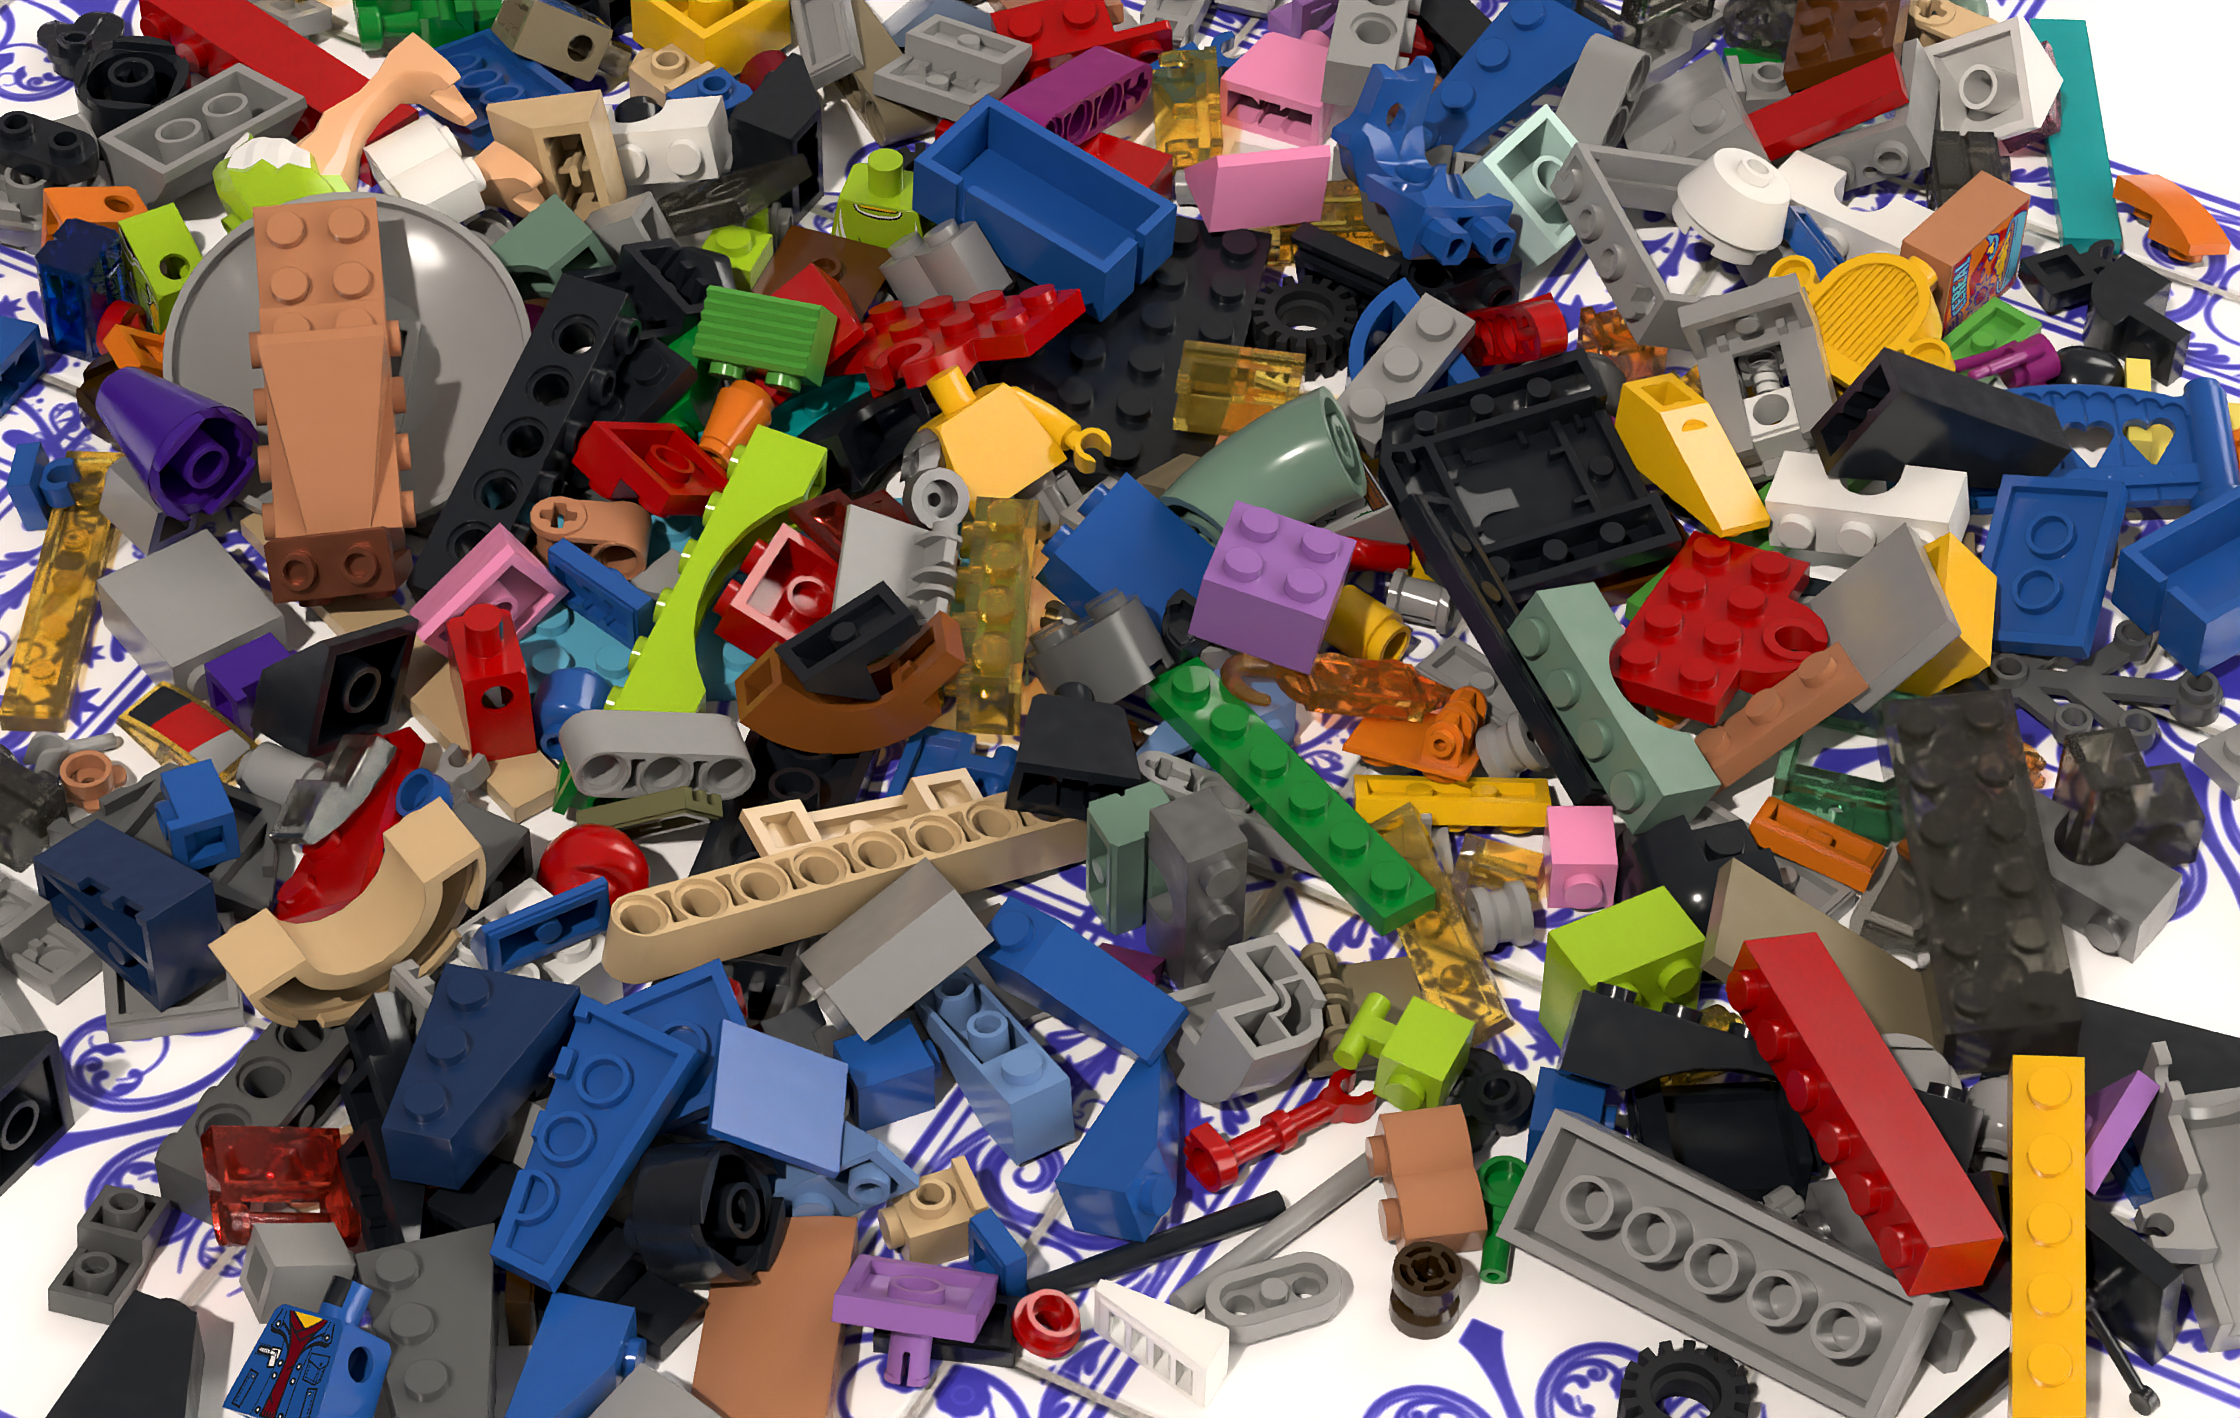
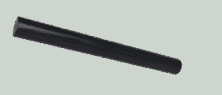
M1274 1190L1149 1235L1145 1243L1133 1241L1027 1279L1026 1296L1042 1289H1054L1069 1295L1098 1284L1100 1279L1110 1280L1270 1222L1285 1211V1202L1279 1191Z

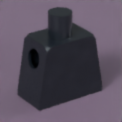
M1067 682L1060 685L1054 691V695L1040 693L1033 696L1009 782L1004 809L1087 821L1089 802L1114 793L1124 796L1126 789L1138 786L1141 780V773L1125 710L1116 704L1092 701L1091 690L1086 685L1078 682Z

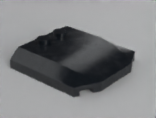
M1584 347L1385 405L1378 477L1425 574L1443 588L1445 587L1397 508L1410 493L1453 499L1514 603L1530 599L1536 591L1577 585L1679 553L1682 538L1658 491L1648 493L1605 410L1608 394Z

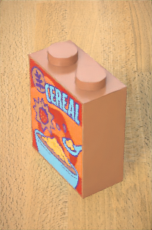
M1982 170L1905 237L1901 244V257L1908 259L1910 256H1916L1926 262L1937 275L1938 280L1930 289L1942 321L1941 340L1995 296L1999 299L2015 284L2031 195Z

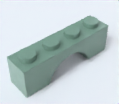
M556 193L531 211L521 222L489 247L512 277L523 302L536 298H550L562 273L566 274L568 271L615 265L593 231Z
M1589 582L1536 591L1507 632L1632 835L1647 832L1657 824L1683 814L1688 824L1691 823L1718 790L1721 783L1689 733L1669 729L1648 719L1636 710L1618 689L1611 674L1609 655L1612 648L1625 633V630L1596 584Z

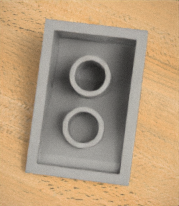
M1716 50L1643 91L1624 132L1626 146L1629 150L1707 160L1720 149L1737 148L1751 152L1772 165ZM1665 213L1670 222L1672 223L1674 221L1673 215L1670 213Z

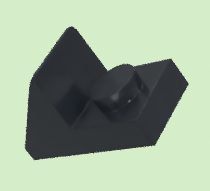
M883 580L779 645L774 650L778 658L807 692L879 700L881 696L866 665L885 653L892 651L921 630L913 613Z

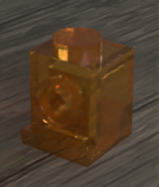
M1592 306L1580 308L1576 349L1584 347L1586 352L1599 353L1609 357L1625 374L1627 382L1665 374L1667 350L1672 348L1638 345L1618 309L1596 313Z

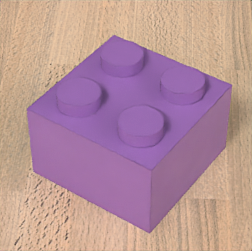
M1236 500L1203 576L1188 634L1310 675L1341 596L1357 540L1333 533L1325 528L1315 527L1285 517L1266 508L1256 507Z

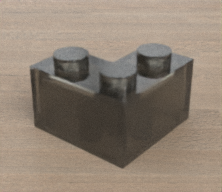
M2128 726L2065 735L2052 800L2070 810L2065 844L2060 852L2066 859L2085 866L2103 864L2112 859L2127 842L2170 868L2181 864L2195 863L2206 818L2180 762L2146 767Z

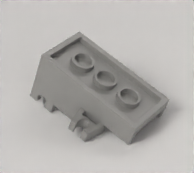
M2166 1041L2153 1042L2142 1073L2161 1087L2131 1136L2146 1178L2151 1186L2154 1201L2139 1206L2134 1222L2138 1233L2143 1232L2147 1228L2156 1227L2167 1234L2166 1237L2150 1235L2147 1244L2170 1263H2177L2179 1270L2183 1273L2182 1279L2208 1352L2215 1353L2240 1349V1087L2185 1095L2180 1081L2169 1082L2168 1067L2172 1064V1058Z

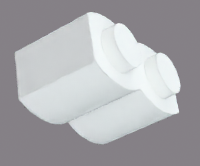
M424 116L363 148L372 174L384 194L426 205L449 216L458 223L486 209L480 194L481 191L487 189L486 181L471 157L465 160L460 158L462 157L460 147L446 125L437 129L433 122Z

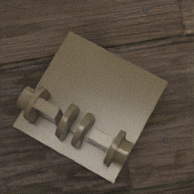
M1310 943L1301 950L1299 960L1317 981L1327 999L1322 1009L1324 1029L1307 1061L1304 1063L1308 1079L1332 1076L1334 1072L1342 1069L1334 1061L1333 1053L1369 993L1376 992L1382 994L1390 1001L1391 1009L1384 1020L1395 1025L1399 1022L1413 995L1423 999L1410 956L1338 965L1335 953L1327 949L1323 943ZM1365 1053L1354 1070L1356 1072L1375 1070L1378 1067L1379 1059Z

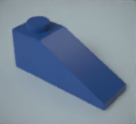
M1011 895L986 927L994 941L976 954V957L1000 989L1149 1067L1154 1064L1190 1014L1184 1005L1060 920Z
M1165 1049L1151 1067L1137 1060L1134 1062L1054 1182L1074 1231L1145 1243L1160 1218L1170 1209L1177 1190L1180 1089L1175 1082L1176 1078Z
M560 1292L552 1293L504 1418H588L641 1362L645 1363L647 1342L646 1339L638 1337L635 1307Z

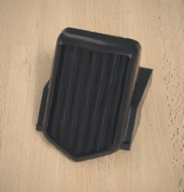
M672 238L623 244L617 264L568 271L566 273L629 293L642 329L636 349L632 354L625 355L619 369L652 336L668 346L698 325L701 321V312L704 309V300L707 297L706 289L709 285L736 290L731 261L728 256L695 246L680 247Z

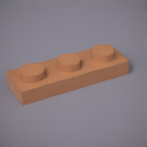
M1839 641L1824 651L1808 656L1792 674L1772 688L1759 691L1748 700L1745 707L1718 726L1705 729L1694 739V742L1721 783V786L1710 799L1870 688Z

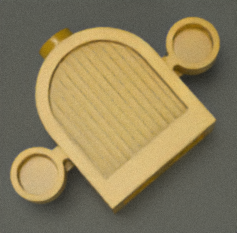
M1890 253L1864 254L1841 263L1831 270L1821 282L1812 261L1801 255L1784 257L1772 266L1768 278L1781 277L1796 272L1801 287L1806 289L1819 322L1837 400L1884 347L1955 372L1956 366L1948 345L1941 340L1942 321L1930 289L1938 278L1933 269L1920 258L1910 256L1906 259Z

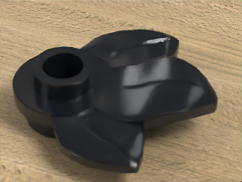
M95 11L81 15L74 24L57 20L49 21L42 24L37 30V43L47 49V58L53 63V71L56 74L73 78L75 65L86 52L95 47L97 55L112 49L111 40L124 37L125 20L111 12Z
M1470 1048L1468 1062L1443 1106L1461 1104L1473 1154L1481 1151L1494 1135H1510L1521 1130L1531 1118L1535 1094L1530 1081L1518 1072L1504 1070L1498 1056L1481 1048Z

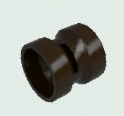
M1421 1241L1402 1248L1395 1256L1391 1276L1393 1287L1389 1299V1315L1391 1322L1398 1331L1410 1338L1420 1340L1437 1339L1449 1333L1457 1323L1463 1268L1460 1258L1452 1249L1441 1243Z

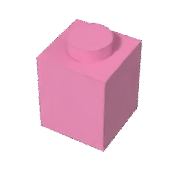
M1547 806L1542 846L1547 908L1589 909L1613 906L1618 857L1612 806Z

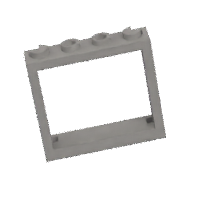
M1576 142L1562 167L1557 171L1550 188L1638 345L1692 351L1681 328L1677 308L1695 303L1704 297L1669 292L1622 207L1672 214V206L1678 198V183L1705 160ZM1783 237L1778 247L1767 251L1766 254L1758 255L1753 264H1735L1747 286H1752L1768 278L1772 266L1777 261L1797 254ZM1654 295H1655V297H1656V299H1657V301H1656L1655 304H1654V302H1653V300H1652V298H1653Z

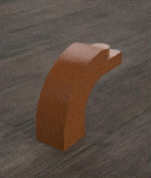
M939 610L920 628L921 631L909 638L894 653L875 664L866 666L881 696L879 700L807 692L778 658L774 649L781 645V643L776 641L735 680L739 723L780 745L819 754H851L871 751L902 741L926 728L942 715L938 689L951 683L959 674L962 666L966 664L960 624L957 620Z

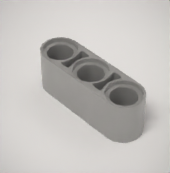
M1595 33L1590 37L1581 52L1555 112L1556 116L1579 143L1618 148L1650 73L1652 59L1650 53L1599 33Z
M594 709L572 715L563 723L559 731V742L574 784L578 791L587 796L634 798L680 786L692 787V791L703 790L707 792V795L715 793L721 795L722 800H729L742 795L751 787L755 780L756 770L736 721L727 715Z

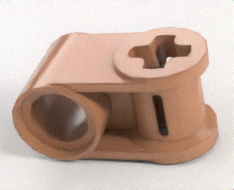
M556 496L540 500L533 506L530 512L531 528L537 534V544L533 547L531 553L548 569V548L562 538H565L607 568L618 570L628 582L646 570L653 523L651 515L640 505L628 501L576 500ZM559 514L564 516L563 528H558Z

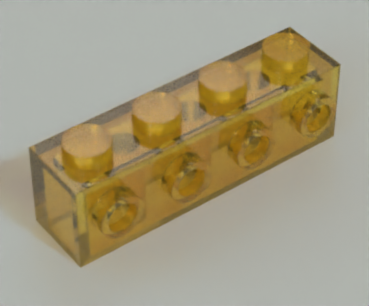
M977 496L974 522H962L961 537L963 538V543L960 548V559H970L969 567L957 566L958 577L955 585V604H965L964 612L952 611V618L960 624L966 664L962 666L957 677L951 683L945 685L944 692L945 696L956 697L957 732L1020 736L1027 671L1026 655L1029 650L1028 638L1030 637L1038 559L1040 500Z

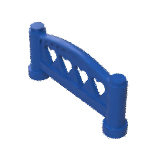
M2200 377L2193 379L2184 385L2183 395L2175 397L2145 390L2090 384H2050L2004 389L2053 407L2063 431L2075 428L2086 433L2091 428L2101 427L2108 430L2112 435V440L2096 467H2090L2071 447L2072 451L2047 477L2123 481L2129 493L2126 508L2190 505L2191 511L2240 485V471L2226 391L2220 387L2219 381L2215 378ZM2161 424L2171 429L2173 437L2158 463L2151 464L2124 436L2122 432L2124 428L2135 425L2147 430L2152 425ZM1886 481L1887 491L1898 482ZM1968 487L1970 515L1993 514L1999 489Z

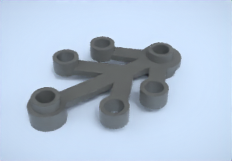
M2130 619L2124 620L2116 626L2111 643L2090 655L2089 659L2082 660L2067 671L2045 670L2062 657L2020 654L2018 656L2012 653H1996L1991 655V665L1977 674L2006 703L2009 711L2023 707L2050 728L2053 737L2058 742L2067 746H2080L2089 740L2094 718L2116 735L2117 742L2123 748L2129 751L2141 752L2152 747L2158 726L2156 718L2151 713L2142 709H2129L2125 711L2112 700L2166 704L2170 714L2178 722L2191 727H2205L2214 723L2219 716L2223 700V690L2218 679L2208 671L2197 677L2190 671H2187L2176 681L2110 675L2128 662L2141 661L2149 655L2153 634L2147 635ZM2048 695L2065 696L2073 703L2060 706ZM2067 723L2075 724V725H2077V726H2071V725H2068Z

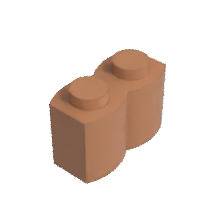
M1461 1104L1379 1114L1374 1136L1366 1137L1365 1152L1371 1178H1382L1387 1199H1381L1378 1203L1379 1223L1384 1241L1394 1240L1398 1253L1402 1248L1421 1241L1441 1243L1452 1249L1455 1253L1482 1250L1488 1230L1480 1183L1474 1168L1468 1127Z

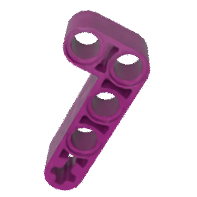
M1100 45L1094 46L1006 95L1000 102L1073 145L1078 146L1133 114L1143 105L1151 89L1153 70L1148 63Z

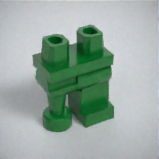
M352 0L361 51L363 52L381 50L384 46V38H406L412 32L432 48H436L485 29H491L501 8L502 1Z

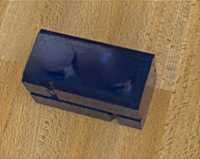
M77 218L66 219L53 234L54 240H48L34 256L50 347L55 352L91 363L102 356L97 348L96 334L99 321L105 309L119 299L130 302L124 261L121 258L120 236L116 230Z

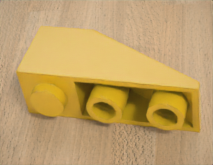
M1672 373L1622 384L1614 427L1638 472L1645 475L1668 494L1672 501L1680 504L1703 523L1711 533L1720 538L1736 537L1744 532L1770 526L1771 518L1711 406L1704 398Z

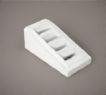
M1106 1279L1099 1280L1094 1289V1332L1195 1404L1207 1408L1228 1372L1229 1329Z

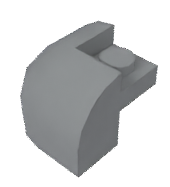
M1278 932L1228 946L1207 983L1168 994L1184 1005L1190 1013L1169 1041L1170 1045L1185 1063L1175 1082L1192 1098L1208 1104L1226 1101L1279 1084L1307 1061L1324 1029L1322 1009L1327 999L1317 981Z

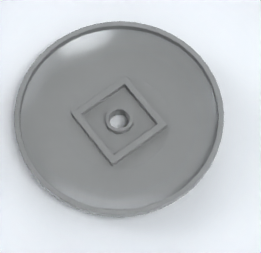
M360 191L310 195L280 204L376 197L387 320L399 319L402 356L391 357L392 377H404L407 413L396 414L397 434L408 433L412 465V470L400 471L402 491L413 490L416 521L435 514L444 508L531 336L530 322L522 297L504 265L483 241L454 219L426 205L392 195ZM253 218L224 236L209 250L193 269L183 285L172 308L166 328L163 347V379L236 409L251 421L258 432L259 444L253 440L250 457L257 463L253 475L234 500L262 516V503H273L272 482L261 483L257 454V446L269 445L267 425H256L253 389L264 388V376L262 369H252L249 346V332L260 331V302Z

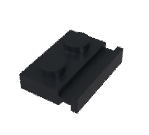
M1303 222L1291 235V243L1298 245V250L1294 254L1298 283H1303V275H1313V284L1320 285L1322 279L1326 278L1333 281L1332 291L1340 286L1348 290V298L1354 297L1357 303L1358 320L1360 313H1363L1382 291L1399 281L1397 275L1402 270L1401 263L1309 223Z

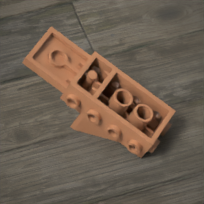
M376 197L252 207L260 302V331L249 332V346L252 369H262L264 376V388L253 389L256 425H267L269 445L257 446L259 475L261 483L272 482L273 503H262L265 541L276 538L385 526L390 531L393 550L407 549L405 528L417 527L413 490L402 491L400 471L412 470L408 433L397 434L396 414L407 413L404 377H392L391 357L402 356L399 319L387 320Z

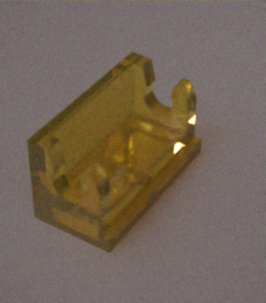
M1204 46L1203 50H1172L1158 55L1159 66L1168 68L1153 70L1151 89L1156 150L1173 155L1172 176H1175L1176 170H1184V168L1222 155L1223 134L1216 46ZM1180 66V68H1175V69H1172V68H1169V67Z
M1185 340L1175 393L1179 394L1174 412L1173 430L1230 436L1261 415L1291 399L1303 395L1306 354Z

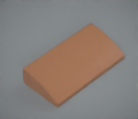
M786 1217L781 1247L775 1261L767 1270L756 1271L751 1275L753 1279L745 1282L710 1284L691 1394L722 1418H833L847 1324L831 1322L833 1301L836 1290L858 1257V1217Z

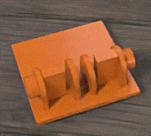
M1463 686L1455 690L1449 702L1444 705L1439 714L1377 699L1343 744L1342 751L1360 755L1363 761L1374 766L1391 767L1399 765L1422 771L1426 778L1436 782L1453 783L1461 781L1466 783L1481 761L1475 744V734L1478 728L1485 725L1488 708L1487 699L1479 689L1472 686Z

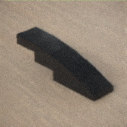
M398 992L373 993L343 1025L357 1070L339 1089L354 1133L335 1152L367 1251L420 1240L426 1184L392 1179L390 1175L381 1127L412 1051V1044Z

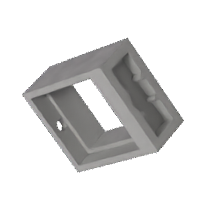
M1918 38L1903 42L1900 65L1909 103L1895 109L1894 120L1841 136L1839 132L1801 149V152L1847 172L1844 192L1930 167L1940 79ZM1874 167L1876 168V171L1868 172L1865 170V168Z

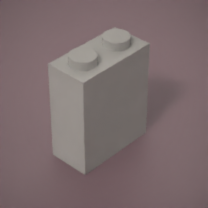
M207 528L96 580L103 622L107 629L158 688L163 686L170 688L196 704L209 699L204 670L205 663L269 632L289 652L283 613Z
M925 857L798 956L812 974L802 984L811 996L817 1000L819 1007L839 1032L851 1024L865 1042L984 949L994 939L956 889Z

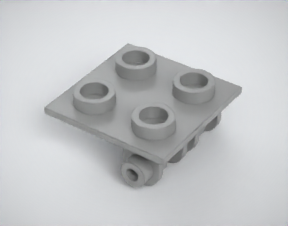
M852 504L848 505L831 613L884 580L913 613L919 628L939 610L950 616L951 602L955 598L953 588L958 577L956 573L958 554L963 543V538L957 534L958 525L949 521H936L933 523L932 531ZM904 641L897 647H901L906 641Z

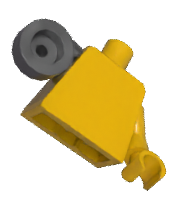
M951 366L926 382L942 413L922 425L912 436L903 452L900 483L905 481L902 496L904 512L911 523L929 531H932L933 523L936 521H949L956 525L960 522L976 521L1066 461L1067 457L1063 451L1069 449L1074 451V464L1080 472L1084 474L1093 473L1096 471V461L1093 457L1084 453V450L1096 448L1103 455L1110 457V437L1099 428L1091 427L1081 431L1080 424L1066 414L1017 386H1008L1003 382L985 385L973 392L959 366Z

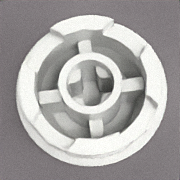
M1723 148L1688 173L1678 183V198L1672 206L1673 219L1684 235L1692 227L1703 238L1715 244L1710 252L1712 256L1733 264L1751 265L1758 255L1766 254L1767 251L1778 247L1782 242L1791 190L1785 177L1763 158L1742 149Z

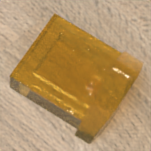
M1466 833L1449 882L1443 910L1462 915L1465 910V892L1468 888L1481 886L1493 891L1500 890L1505 882L1521 880L1527 889L1530 900L1539 902L1546 879L1544 854Z

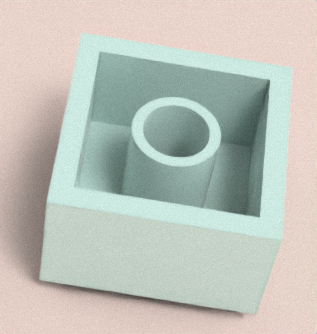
M1547 104L1543 105L1506 134L1461 175L1462 180L1475 199L1490 193L1512 201L1513 209L1508 226L1517 235L1512 250L1522 260L1521 278L1558 252L1576 235L1550 185L1574 144L1578 141Z

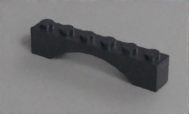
M1597 982L1595 992L1583 989L1577 993L1555 1073L1618 1092L1625 1091L1652 1079L1686 1072H1734L1768 1079L1781 1084L1768 1061H1765L1759 1054L1756 1041L1745 1024L1730 1022L1728 1031H1721L1701 1025L1704 1013L1670 1002L1663 1003L1661 1012L1634 1004L1637 993L1603 982ZM1929 1082L1927 1092L1913 1088L1967 1175L1985 1109L1968 1105L1970 1093L1956 1087Z

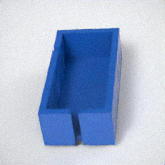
M988 94L914 159L912 210L937 225L954 218L957 225L976 221L1001 263L1038 285H1054L1056 291L1080 288L1086 308L1085 313L1100 322L1134 292V282L1141 285L1173 254L1177 205Z
M2240 485L2120 550L2111 603L2147 635L2159 631L2157 643L2195 677L2240 653Z

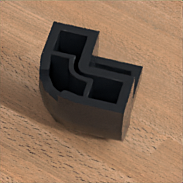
M1683 814L1657 824L1639 836L1623 854L1617 870L1614 902L1615 904L1621 903L1664 885L1706 938L1719 868L1734 857L1782 888L1784 886L1780 870L1771 849H1758L1743 819L1692 830ZM1702 970L1701 981L1719 980Z

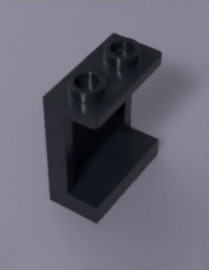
M1660 1078L1625 1090L1623 1105L1630 1139L1756 1202L1760 1201L1765 1204L1763 1196L1781 1185L1791 1186L1797 1195L1802 1196L1806 1203L1811 1176L1821 1174L1822 1158L1818 1152L1815 1140L1811 1134H1808L1807 1127L1799 1113L1790 1106L1786 1092L1781 1084L1770 1080L1661 1086Z

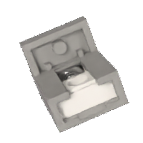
M1796 272L1781 277H1769L1755 285L1722 295H1709L1695 303L1677 308L1681 328L1696 359L1704 399L1711 406L1752 484L1774 479L1784 450L1818 454L1810 430L1837 401L1819 322L1806 289L1801 287ZM1788 375L1790 384L1787 387L1782 383V377ZM1754 385L1752 391L1756 393V396L1749 398L1746 387ZM1782 420L1781 422H1779V423H1777V424L1771 425V424H1773V423H1775V422H1777V421Z

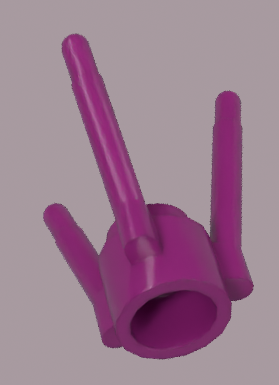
M2041 333L2034 334L2020 342L2013 340L1997 349L1954 361L1956 373L1968 371L1967 377L1976 380L1998 373L2008 389L2046 385V381L2059 376L2061 371L2060 360L2054 346Z

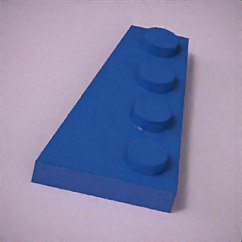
M1510 0L1431 94L1423 126L1431 131L1433 137L1430 147L1426 151L1444 144L1453 145V157L1454 152L1477 154L1490 144L1489 136L1509 121H1513L1516 124L1533 110L1531 104L1555 85L1561 89L1568 84L1581 52L1592 35L1599 33L1615 39L1613 33L1555 0Z
M580 994L573 1014L576 1023L568 1046H562L553 1071L556 1080L545 1111L539 1110L531 1133L534 1142L525 1168L517 1172L489 1252L497 1266L553 1294L559 1288L703 1061L697 1048L583 994Z

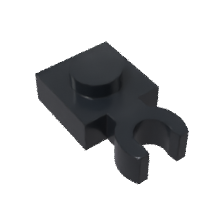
M2109 239L2099 240L2089 247L2088 252L2079 254L2072 244H2068L2022 258L2017 277L2047 312L2089 300L2091 287L2096 276L2113 263L2111 261L2115 243Z

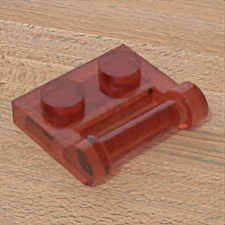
M210 1125L200 1136L216 1241L220 1246H245L250 1240L254 1224L330 1222L335 1223L347 1248H353L357 1245L361 1235V1218L357 1209L351 1204L338 1162L337 1150L342 1146L339 1128ZM242 1202L319 1203L320 1213L250 1212L248 1207Z

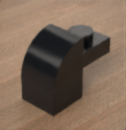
M2123 254L2102 270L2093 281L2082 332L2083 345L2106 351L2124 362L2126 358L2150 360L2151 378L2166 387L2170 386L2182 376L2191 335L2190 331L2165 317L2172 281L2132 257Z

